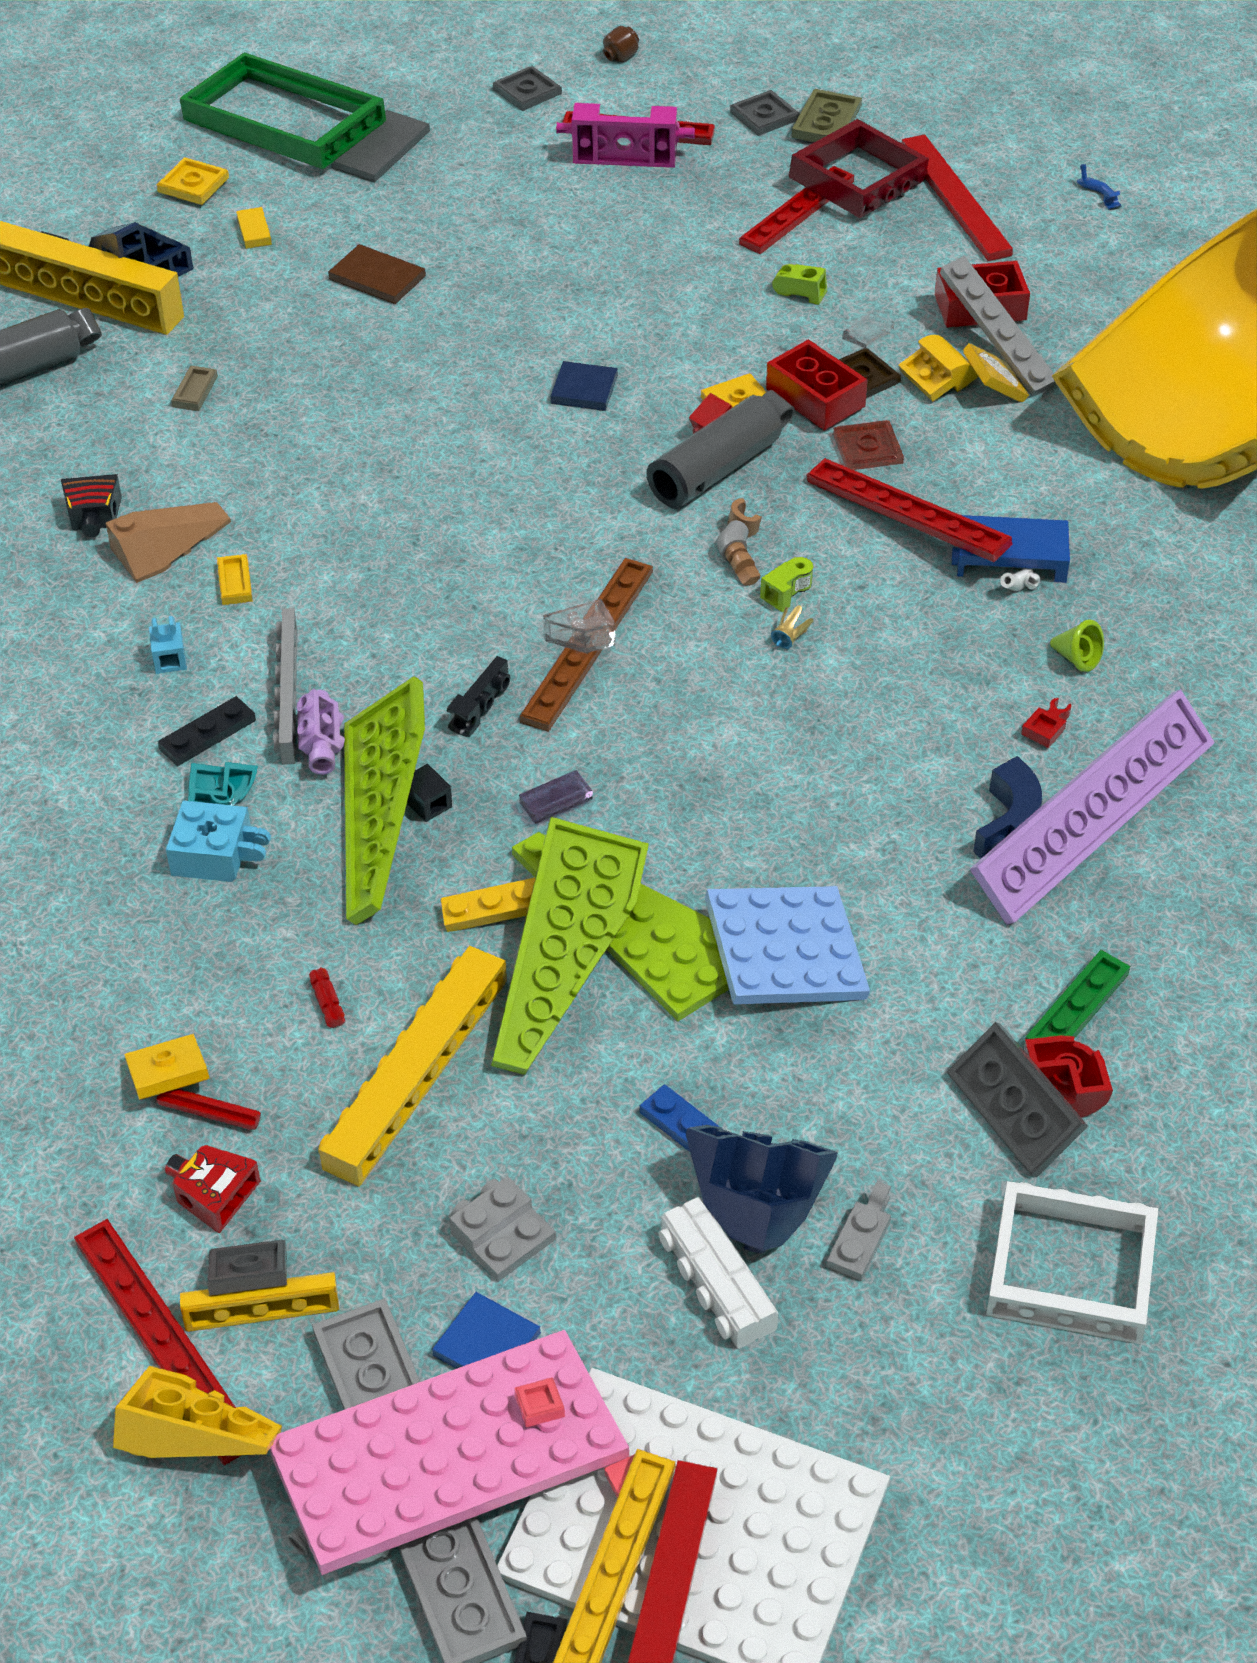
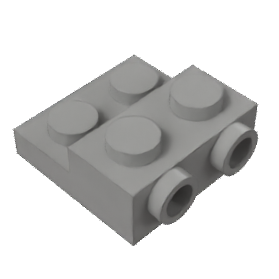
M508 1176L500 1182L496 1179L488 1181L482 1187L479 1197L472 1202L468 1200L460 1201L452 1209L451 1217H449L451 1234L498 1282L556 1240V1231L532 1208L531 1198Z

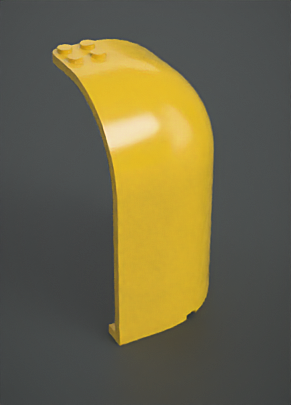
M1257 208L1219 232L1172 267L1052 375V378L1094 438L1108 452L1113 450L1125 459L1123 461L1124 465L1157 482L1183 488L1185 485L1209 488L1222 485L1257 470Z

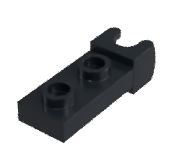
M496 656L464 696L458 694L448 705L446 711L454 714V717L448 724L449 730L465 737H470L481 724L480 716L484 711L488 712L491 709L496 696L500 692H504L509 686L511 677L508 674L507 659Z

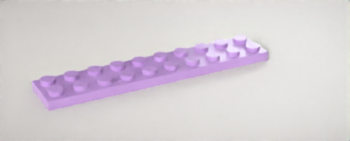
M1181 689L1167 696L970 868V871L1006 925L1015 923L1215 743Z

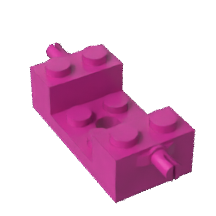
M575 103L572 123L557 122L556 133L572 134L573 164L675 168L679 138L694 139L695 128H680L677 121V107L651 106L650 117L603 116L600 115V104ZM627 138L631 143L621 145L617 140Z

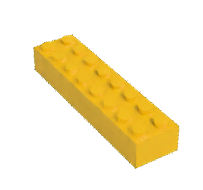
M0 221V285L79 309L89 308L92 313L168 335L184 318L177 272L126 257L119 258L109 252Z

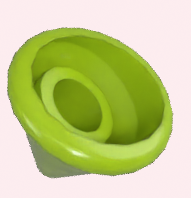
M1088 619L1053 637L1050 645L1073 663L1078 670L1089 672L1099 664L1102 658L1104 634L1101 626L1096 621Z

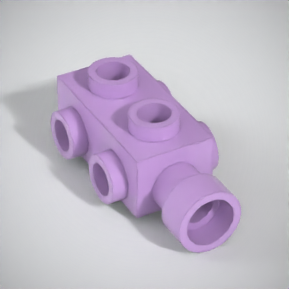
M312 689L297 702L298 748L309 755L310 770L315 774L324 775L331 773L335 769V754L344 745L345 738L340 735L339 731L344 716L339 712L338 702L329 698L328 692Z

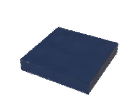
M563 361L551 393V404L606 411L618 377V368Z

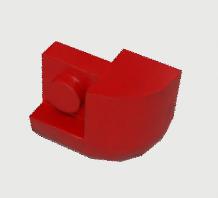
M1075 1036L1025 1039V1053L1080 1117H1086L1095 1113L1108 1103L1113 1089L1105 1061L1099 1050L1094 1051L1089 1046L1074 1041Z

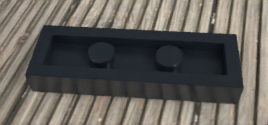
M235 696L157 741L159 750L178 767L255 722V712Z

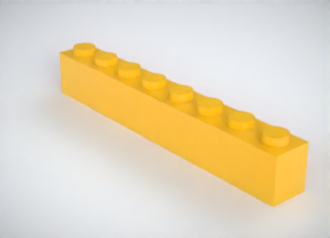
M470 945L462 956L455 958L446 978L436 984L432 997L426 1005H421L418 1008L414 1021L407 1030H403L399 1034L395 1047L390 1054L384 1055L381 1058L376 1073L370 1081H365L362 1084L353 1104L342 1111L338 1124L331 1134H326L322 1138L318 1153L320 1154L323 1171L358 1187L362 1185L506 984V960Z

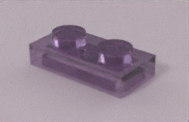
M577 770L519 794L520 805L535 824L593 799L592 789Z

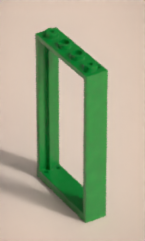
M245 52L179 98L184 120L320 169L326 168L386 122L383 98ZM249 77L351 112L352 114L314 142L213 107L210 104Z

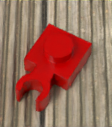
M1054 698L1050 702L1048 711L1038 707L1022 725L1021 735L1049 748L1065 730L1066 720L1071 712V704H1068L1065 709H1058L1059 698Z

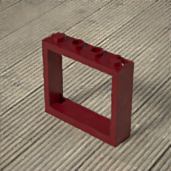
M856 119L792 154L788 177L858 218H862L899 195L906 193L911 188L921 184L925 180L926 174H928L929 158L863 121ZM859 147L898 170L865 189H861L824 168V166Z

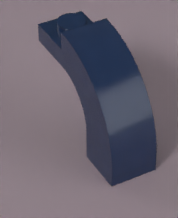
M1018 756L992 770L989 792L1003 803L1008 812L976 830L973 852L980 859L1041 807L1042 789L1039 780L1032 769Z

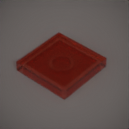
M889 420L838 426L833 429V435L845 467L859 470L903 464L904 455Z

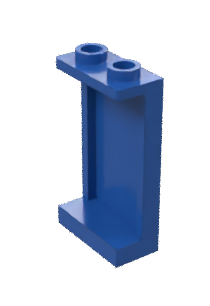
M961 515L1011 536L1013 545L995 562H991L959 547H953L951 565H957V577H963L965 565L1054 569V582L1067 583L1070 564L1068 520Z

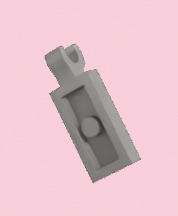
M877 1181L867 1205L856 1201L827 1259L826 1268L862 1281L890 1225L891 1215L885 1213L884 1210L890 1200L888 1194L891 1186Z

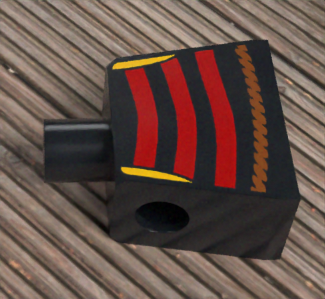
M118 474L61 479L72 530H82L85 536L96 537L100 533V528H106V522L117 518L122 499Z

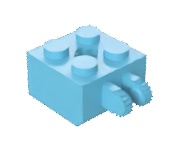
M183 800L166 848L171 876L232 882L237 877L242 860L263 861L266 855V850L263 846L268 845L270 842V832L261 827L251 826L248 807Z

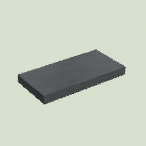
M386 110V122L332 162V168L376 182L430 132V124Z
M995 1022L947 1071L951 1079L1032 1176L1038 1177L1088 1127L1000 1023Z

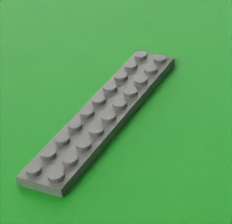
M385 1298L312 1324L314 1336L343 1410L420 1382ZM477 1516L397 1546L443 1663H480L515 1649L521 1642L527 1640L523 1626Z

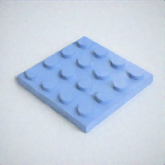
M837 886L707 889L705 902L733 1005L850 1001L868 998L870 988Z

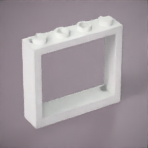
M1007 1181L986 1315L1141 1344L1147 1322L1158 1208L1148 1207L1141 1203L1109 1200L1103 1196L1092 1197L1071 1193L1064 1189L1053 1190L1024 1182L1014 1183ZM1014 1210L1141 1232L1142 1242L1134 1309L1003 1285Z

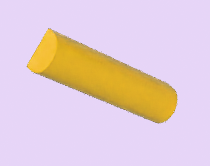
M335 1272L287 1278V1285L218 1295L209 1296L208 1289L181 1292L180 1309L185 1331L190 1332L338 1311L339 1300Z

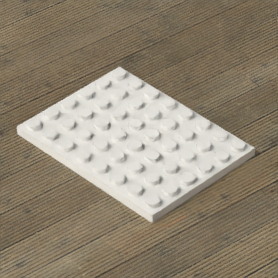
M591 1368L589 1375L629 1446V1456L634 1455L636 1450L640 1449L676 1462V1465L677 1461L681 1460L718 1468L677 1649L711 1663H821L888 1488L890 1476ZM604 1467L530 1496L497 1565L504 1582L572 1609L575 1608L617 1501V1497L605 1476ZM674 1473L616 1623V1626L634 1633L636 1632Z

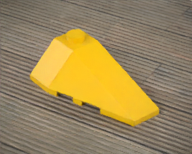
M149 1366L115 1407L113 1448L129 1452L132 1455L149 1458L264 1455L272 1447L277 1434L281 1433L282 1425L245 1406L234 1408L224 1403V1395L215 1390L209 1394L196 1388V1380L186 1375Z

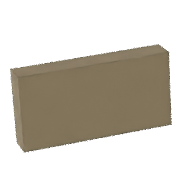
M190 366L171 400L172 407L200 411L218 377L217 369Z

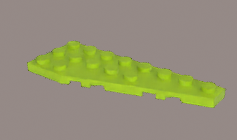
M415 676L344 723L346 919L354 925H358L365 919L373 916L382 907L425 731L423 682Z
M554 817L550 818L491 1066L523 1075L527 1073L634 909L649 843Z
M540 832L512 846V855L534 877H536L545 835ZM640 884L635 907L607 948V951L678 1022L729 990L711 920L709 917Z

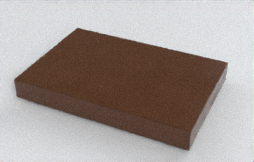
M358 244L328 271V275L332 281L396 304L426 276V272L423 267Z

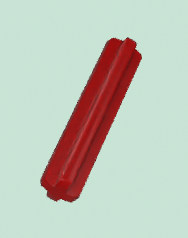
M175 1089L157 1096V1103L161 1106L248 1130L257 1129L261 1118V1113L257 1110L181 1089Z

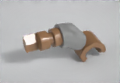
M739 498L731 505L727 526L719 534L717 545L720 555L731 564L741 583L749 586L756 583L761 575L755 566L754 560L747 551L746 540L759 531L762 516L756 514L753 517L745 516L746 502L743 498Z

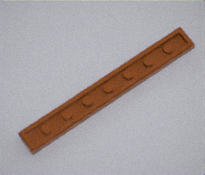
M628 558L623 560L521 713L520 723L547 732L551 730L652 575L653 566Z

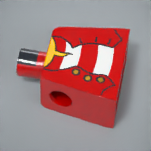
M208 1145L201 1146L190 1160L178 1154L172 1155L165 1167V1173L174 1178L172 1184L176 1201L218 1233H221L261 1182L257 1161Z

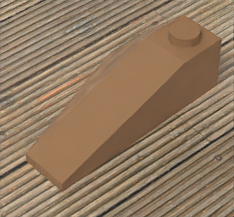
M218 502L131 512L105 524L111 550L136 583L166 571L171 567L172 561L180 555L185 557L191 552V547L199 541L209 539L228 525L231 519Z

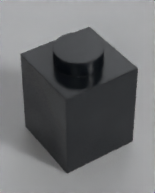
M427 763L414 772L407 804L425 822H428L452 808L451 786Z

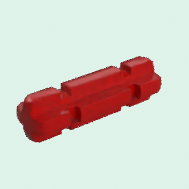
M323 967L312 970L309 973L310 983L315 990V996L321 1011L325 1015L324 1019L327 1026L330 1028L342 1026L345 1023V1014L339 1005V999L332 982L329 980L330 977L327 970Z

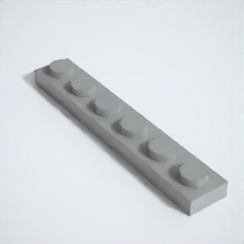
M962 256L942 266L941 276L1032 396H1036L1056 386V382L1052 378L1054 373L967 258Z
M295 608L282 609V621L276 622L277 640H281V643H276L277 662H281V665H275L276 684H280V687H275L276 707L280 706V710H274L275 729H279V733L273 734L275 753H281L282 765L295 764L297 623Z

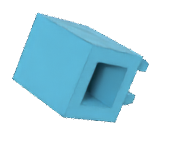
M169 616V624L158 625L157 619L152 618L149 634L156 674L187 670L180 622L175 623V618Z

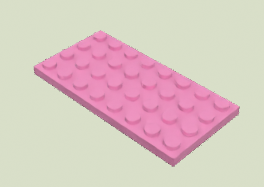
M565 1329L279 1433L269 1450L321 1575L629 1457V1446ZM553 1377L565 1408V1417L526 1428L515 1398L514 1387Z

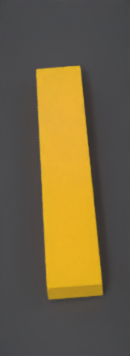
M640 1449L636 1450L553 1663L602 1662L675 1471V1461Z

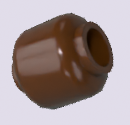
M617 26L603 39V53L605 57L610 61L616 60L621 63L627 61L638 51L639 37L631 27Z

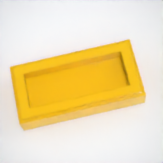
M262 207L236 211L246 249L272 245L271 235Z
M247 554L218 557L217 564L222 605L253 602Z

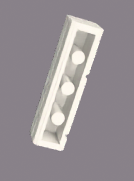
M697 1197L684 1203L682 1207L678 1206L665 1212L662 1216V1230L659 1231L660 1241L667 1252L673 1250L678 1257L677 1265L683 1278L686 1281L692 1279L697 1286L696 1294L702 1307L705 1310L711 1308L717 1317L715 1318V1323L720 1335L725 1340L730 1338L736 1348L740 1349L754 1342L757 1338L760 1339L774 1332L778 1324V1311L714 1216L706 1208L702 1198Z

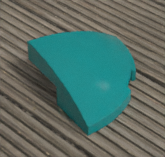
M225 762L224 767L191 763L187 801L234 806L237 802H242L251 790L258 766Z

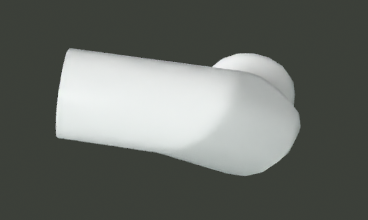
M1024 569L1015 574L1005 573L1000 579L1001 585L1011 591H1020L1025 587L1032 590L1040 582L1039 575L1033 573V570Z

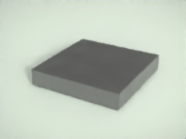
M529 66L493 82V90L521 111L562 94V87L534 66Z
M772 90L730 105V112L758 136L794 123L800 115L798 111Z
M285 1240L209 1250L207 1282L209 1296L287 1285V1250Z

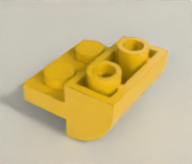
M929 335L918 341L920 349L898 364L901 373L932 402L952 387L959 392L979 377L970 362L940 335Z

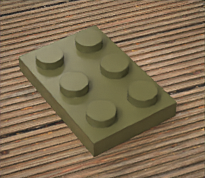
M814 89L792 128V138L816 142L855 120L862 106V98Z

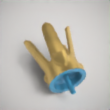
M800 605L794 608L784 622L788 610L785 607L779 626L771 633V638L776 646L785 649L791 648L794 641L808 630L807 628L813 623L814 619L809 618L795 629L793 628L802 611Z

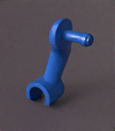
M1081 164L1082 178L1078 179L1077 183L1084 188L1103 194L1104 205L1108 210L1120 207L1121 204L1117 198L1120 195V191L1114 192L1106 183L1087 177L1086 164Z

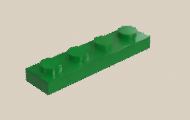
M1100 950L1027 1034L1025 1039L1051 1036H1075L1076 1038L1127 978L1131 966Z

